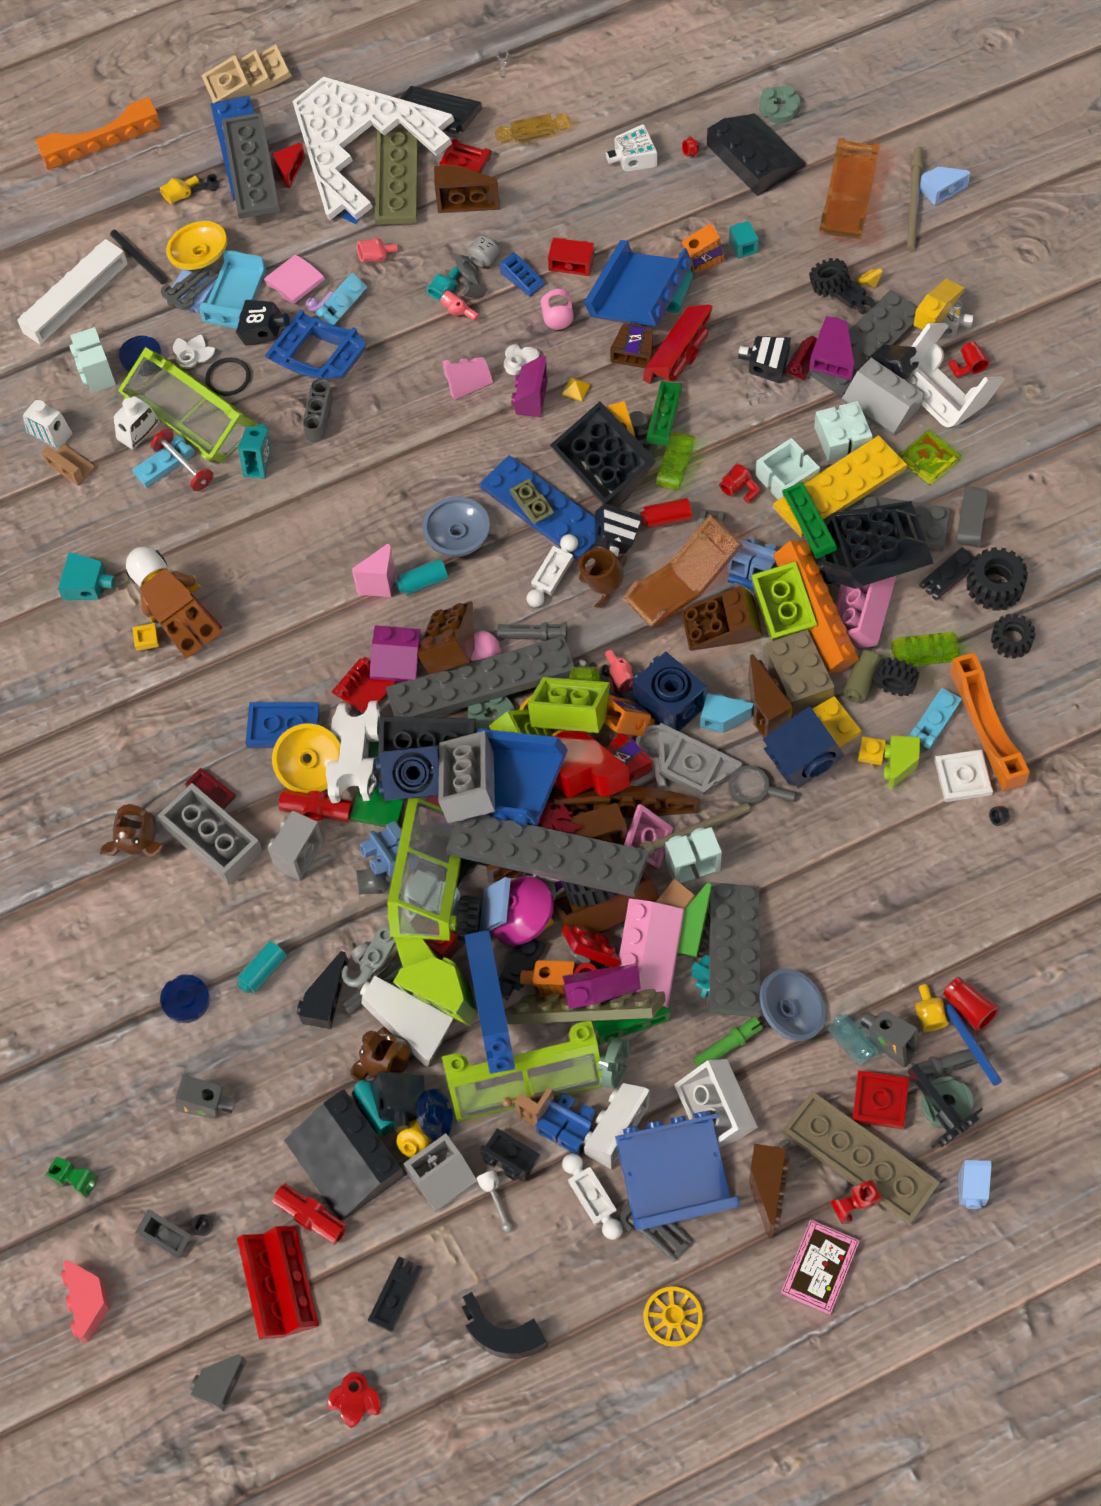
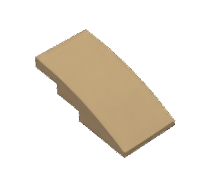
M276 44L260 54L255 49L239 60L234 55L201 75L213 103L249 95L252 96L292 77Z

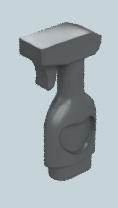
M458 255L455 258L456 265L462 276L467 279L464 282V296L483 298L488 289L479 284L477 280L478 273L473 262L468 256Z

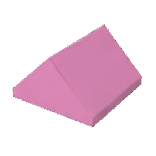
M386 544L352 568L356 591L359 595L391 597L395 566L389 544Z
M640 804L635 811L624 846L637 848L643 842H652L671 834L673 827ZM665 847L654 851V854L648 857L645 867L659 870L665 854Z

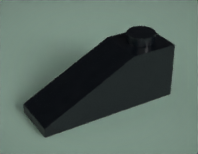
M340 951L305 992L303 1001H299L297 1015H299L302 1024L331 1029L343 984L342 971L344 966L348 964L346 952Z

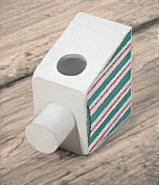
M35 400L23 415L27 433L58 449L73 434L62 414L41 400Z

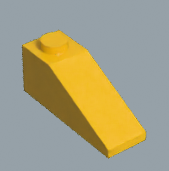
M947 278L926 295L916 309L914 326L923 330L928 323H941L964 292L965 287Z

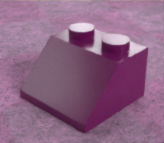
M540 356L521 366L520 375H516L515 388H517V391L512 393L511 405L515 406V415L542 416L548 384L546 356Z
M375 625L371 648L370 679L403 682L416 680L419 664L417 652L421 644V629Z

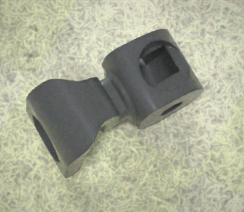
M640 411L631 412L629 417L638 442L641 445L649 444L645 448L649 453L655 451L657 444L646 443L649 429L645 414Z

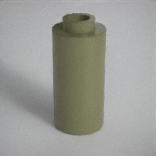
M863 650L858 655L859 660L855 662L843 691L850 702H863L867 697L878 664L881 661L880 656L872 651Z

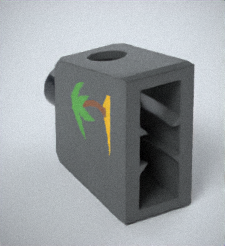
M882 1011L878 1018L867 1012L862 1018L861 1025L869 1030L871 1043L898 1064L905 1067L919 1049L917 1028L888 1011Z
M183 1074L175 1098L177 1112L216 1119L218 1110L232 1114L236 1101L235 1098L222 1096V1086Z

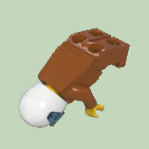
M143 546L137 547L129 553L126 559V574L132 582L140 587L142 592L140 596L141 610L143 614L149 617L152 623L157 620L186 659L203 647L198 637L189 628L190 626L205 645L222 633L218 624L197 602L193 592L201 587L196 582L197 578L195 575L191 576L178 571L170 572L164 557L158 549L155 551L153 548Z

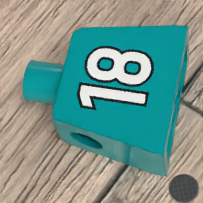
M257 424L256 427L248 426L238 446L243 477L265 479L271 454L268 427L264 424Z

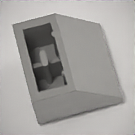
M446 1133L404 1163L407 1174L435 1212L478 1182L463 1156Z

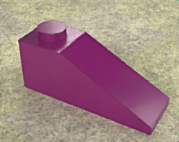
M637 963L562 976L565 998L569 1009L594 1005L641 989Z

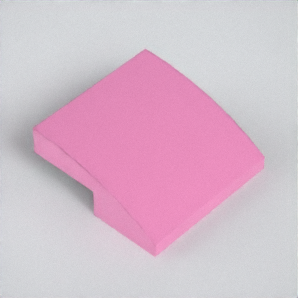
M294 255L265 277L264 280L267 286L279 291L283 299L294 304L323 282L325 278L307 261Z

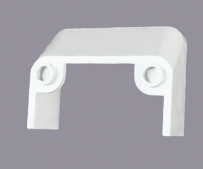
M928 323L911 346L916 348L917 353L910 359V364L918 361L919 365L909 374L910 377L904 380L923 392L921 405L943 426L955 427L982 409L1005 378L1002 376L984 377L978 387L971 388L965 394L938 368L944 359V352L937 344V341L948 325L946 323Z

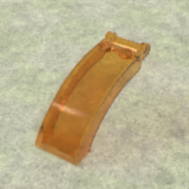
M845 138L838 139L819 233L856 239L862 238L880 143L867 144L845 141ZM843 149L869 152L872 154L870 156L856 153L843 152Z

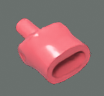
M380 238L357 242V253L361 262H381L386 259L387 253L398 251L397 244L384 245Z
M449 290L443 294L440 302L449 310L452 316L466 315L473 321L478 319L479 314L472 310L463 299Z
M613 650L607 651L605 656L611 665L609 670L616 689L619 693H622L625 689L630 690L633 687L634 678L632 665L624 658H617Z

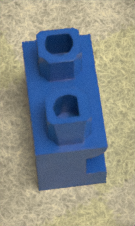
M563 1093L556 1102L551 1101L545 1115L535 1125L536 1133L555 1144L558 1142V1145L579 1155L584 1147L583 1141L589 1131L592 1132L595 1110L587 1105H583L577 1115L570 1111L575 1103V1099Z

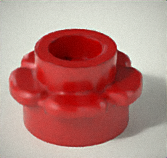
M692 137L683 140V154L691 157L696 156L697 152H699L698 141Z

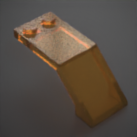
M709 514L670 563L644 580H636L622 598L651 628H654L699 598L743 545L714 515Z

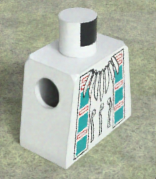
M644 124L616 136L615 149L606 152L608 163L620 161L623 170L626 172L657 167V151Z

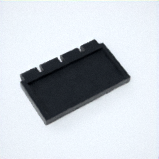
M410 86L400 98L451 114L454 122L443 131L458 134L460 131L464 132L482 110V102L415 86Z

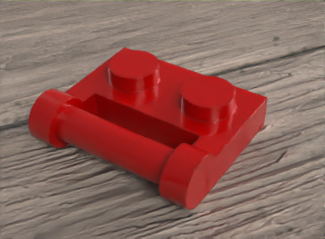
M452 139V144L447 148L439 163L440 166L457 165L481 173L491 158L492 150L484 148V150Z

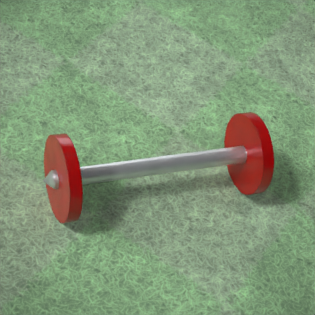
M164 429L156 434L151 442V448L158 452L165 447L194 476L190 483L191 489L196 492L204 489L211 482L213 472L210 469H203L197 472L170 445L174 437L170 429Z

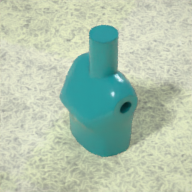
M454 267L448 275L437 274L426 287V292L441 301L446 291L454 292L458 287L455 278L460 274L459 269Z

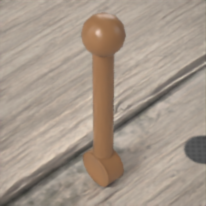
M544 1093L526 1097L531 1100H538L542 1098ZM506 1097L503 1099L502 1104L504 1107H510L512 1104H515L517 1098L510 1099Z

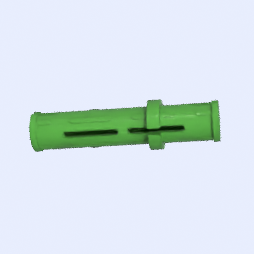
M751 1017V1019L738 1028L733 1027L728 1035L698 1056L692 1058L693 1062L697 1063L695 1064L696 1067H699L707 1060H719L737 1046L746 1044L745 1041L763 1030L762 1025H758L760 1023L758 1019Z

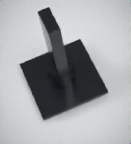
M917 1064L908 1070L910 1077L938 1114L935 1117L947 1131L931 1146L932 1148L938 1144L944 1147L960 1134L958 1130L963 1133L980 1120L977 1115L983 1108H980L963 1120L952 1104L947 1105Z

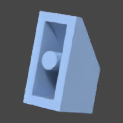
M938 166L922 175L920 191L935 206L967 188L970 172L968 170Z
M964 1160L958 1173L959 1205H966L968 1209H980L986 1205L989 1199L991 1161Z

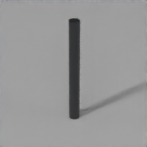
M117 230L111 231L110 236L161 285L167 282V278Z

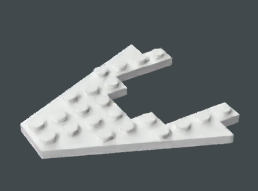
M322 77L293 100L325 213L329 220L333 219L344 209L358 220L373 208L371 202L339 173L353 161L343 148L373 125L385 136L398 124H401L435 156L452 144L450 138L442 132L454 122L451 114L330 78Z

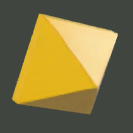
M880 268L871 269L856 278L855 282L875 289L883 271Z
M570 377L562 395L582 402L590 387V383Z

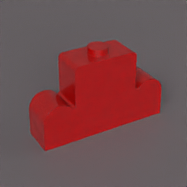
M564 730L555 735L568 749L554 783V786L565 796L573 797L594 787L596 794L610 796L630 787L628 766L586 732Z

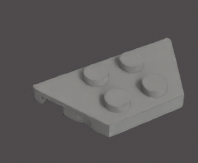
M660 723L658 727L659 775L700 795H704L731 776L742 765V762L663 723Z

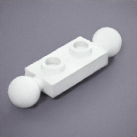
M567 534L561 538V549L555 546L552 547L533 578L531 585L536 589L531 590L526 597L527 603L531 607H540L544 603V592L552 596L574 558L569 552L575 551L578 547V540L574 535Z
M574 1153L566 1155L562 1161L563 1169L567 1173L574 1175L568 1179V1183L594 1226L602 1222V1232L606 1238L610 1240L619 1238L622 1235L623 1226L619 1220L612 1219L611 1217L617 1213V1210L591 1167L582 1170L583 1162L579 1155Z

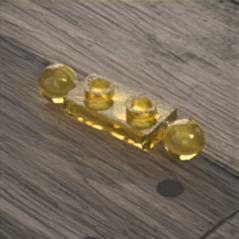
M564 113L558 114L553 120L550 114L512 121L510 129L506 126H500L495 131V137L501 143L509 141L513 136L515 143L554 135L555 128L566 130L570 126L571 121L569 116Z

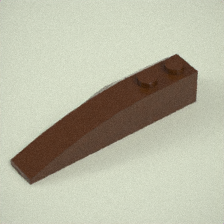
M630 785V787L613 795L600 796L596 794L594 787L573 797H567L557 788H553L555 810L556 808L560 809L559 804L562 803L568 811L573 813L571 817L579 812H589L598 809L601 805L617 803L623 819L633 818L637 806L640 804L657 816L699 813L698 798L656 788Z
M617 803L604 804L598 807V809L589 812H579L568 821L573 824L582 825V829L575 831L574 835L624 845L627 837V825ZM494 865L487 866L489 883L499 881L504 877L516 878L521 875V871Z

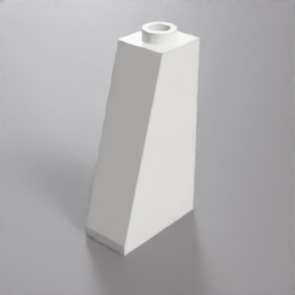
M376 976L373 977L371 982L366 981L360 992L363 995L361 1004L394 1036L407 1041L410 1045L411 1053L423 1065L428 1067L449 1031L453 1017Z

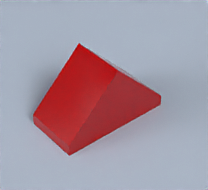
M301 143L272 153L275 168L287 188H291L305 159L304 148Z

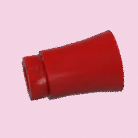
M956 977L944 989L943 995L966 1018L976 1032H980L987 1027L1000 1011L1001 1007L985 997L960 977Z

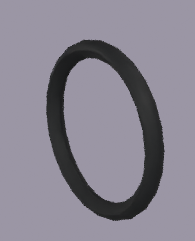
M232 357L223 358L215 361L208 368L205 380L207 386L218 395L230 396L246 388L250 381L251 373L247 364L242 360ZM224 362L240 364L246 371L244 383L232 391L216 389L210 382V374L217 365Z

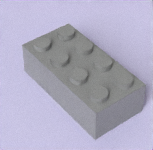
M485 731L439 743L438 802L447 823L459 822L495 811L494 751Z
M193 783L157 815L162 827L228 885L263 852L258 839Z

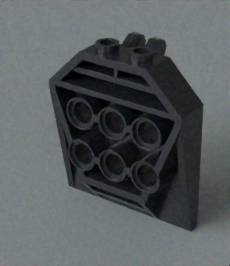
M912 501L835 512L824 522L837 546L836 551L824 555L821 559L817 560L822 578L826 584L837 583L856 589L934 564Z

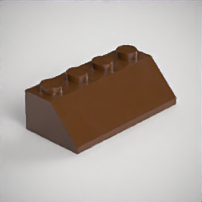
M644 871L635 897L617 894L613 898L599 904L575 906L569 902L567 896H564L554 901L553 911L562 929L565 924L571 926L577 924L595 935L596 933H605L612 926L619 923H625L629 899L656 902L659 896L653 879Z

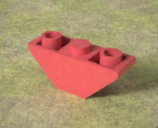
M63 1261L65 1270L61 1271L64 1286H68L69 1289L66 1302L69 1311H73L74 1321H71L74 1337L78 1336L83 1343L90 1341L109 1310L105 1284L100 1278L71 1261Z

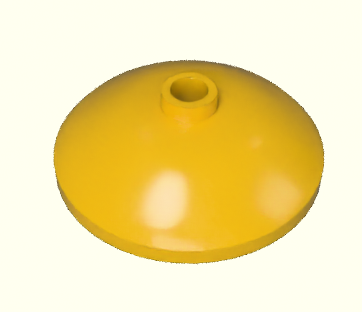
M198 221L190 223L172 235L166 246V255L170 263L177 268L184 270L202 269L214 263L223 254L227 246V235L224 229L214 222Z
M310 723L295 725L286 730L275 743L272 753L274 772L279 781L291 791L308 793L314 790L322 792L328 788L326 778L327 762L339 760L340 743L333 733L320 725ZM305 754L312 756L311 761L308 763L303 761Z

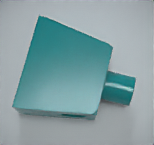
M69 552L58 591L62 599L66 601L97 600L100 598L102 588L114 589L116 578L114 575H106L105 567L101 561Z

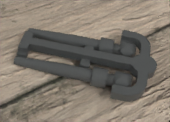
M209 266L195 270L181 282H177L173 288L166 283L161 288V295L167 300L169 306H176L181 310H187L194 305L193 301L197 298V295L206 289L218 277V274ZM207 275H212L211 278H209L207 281L201 284L197 289L194 287ZM189 290H191V292L188 293L186 297L182 298L180 302L178 301L183 295H185Z
M629 1200L627 1201V1208L620 1218L623 1228L628 1232L635 1226L632 1215L628 1218V1223L626 1222V1217L631 1213ZM674 1222L665 1225L685 1241L682 1245L661 1226L652 1227L649 1230H636L673 1261L692 1242ZM656 1230L677 1249L674 1254L653 1235Z

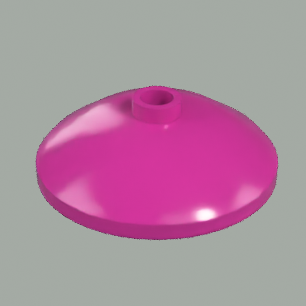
M523 876L511 880L506 923L490 930L492 935L507 945L524 944L537 937L545 929L553 913L554 900L550 888L540 879L531 876Z

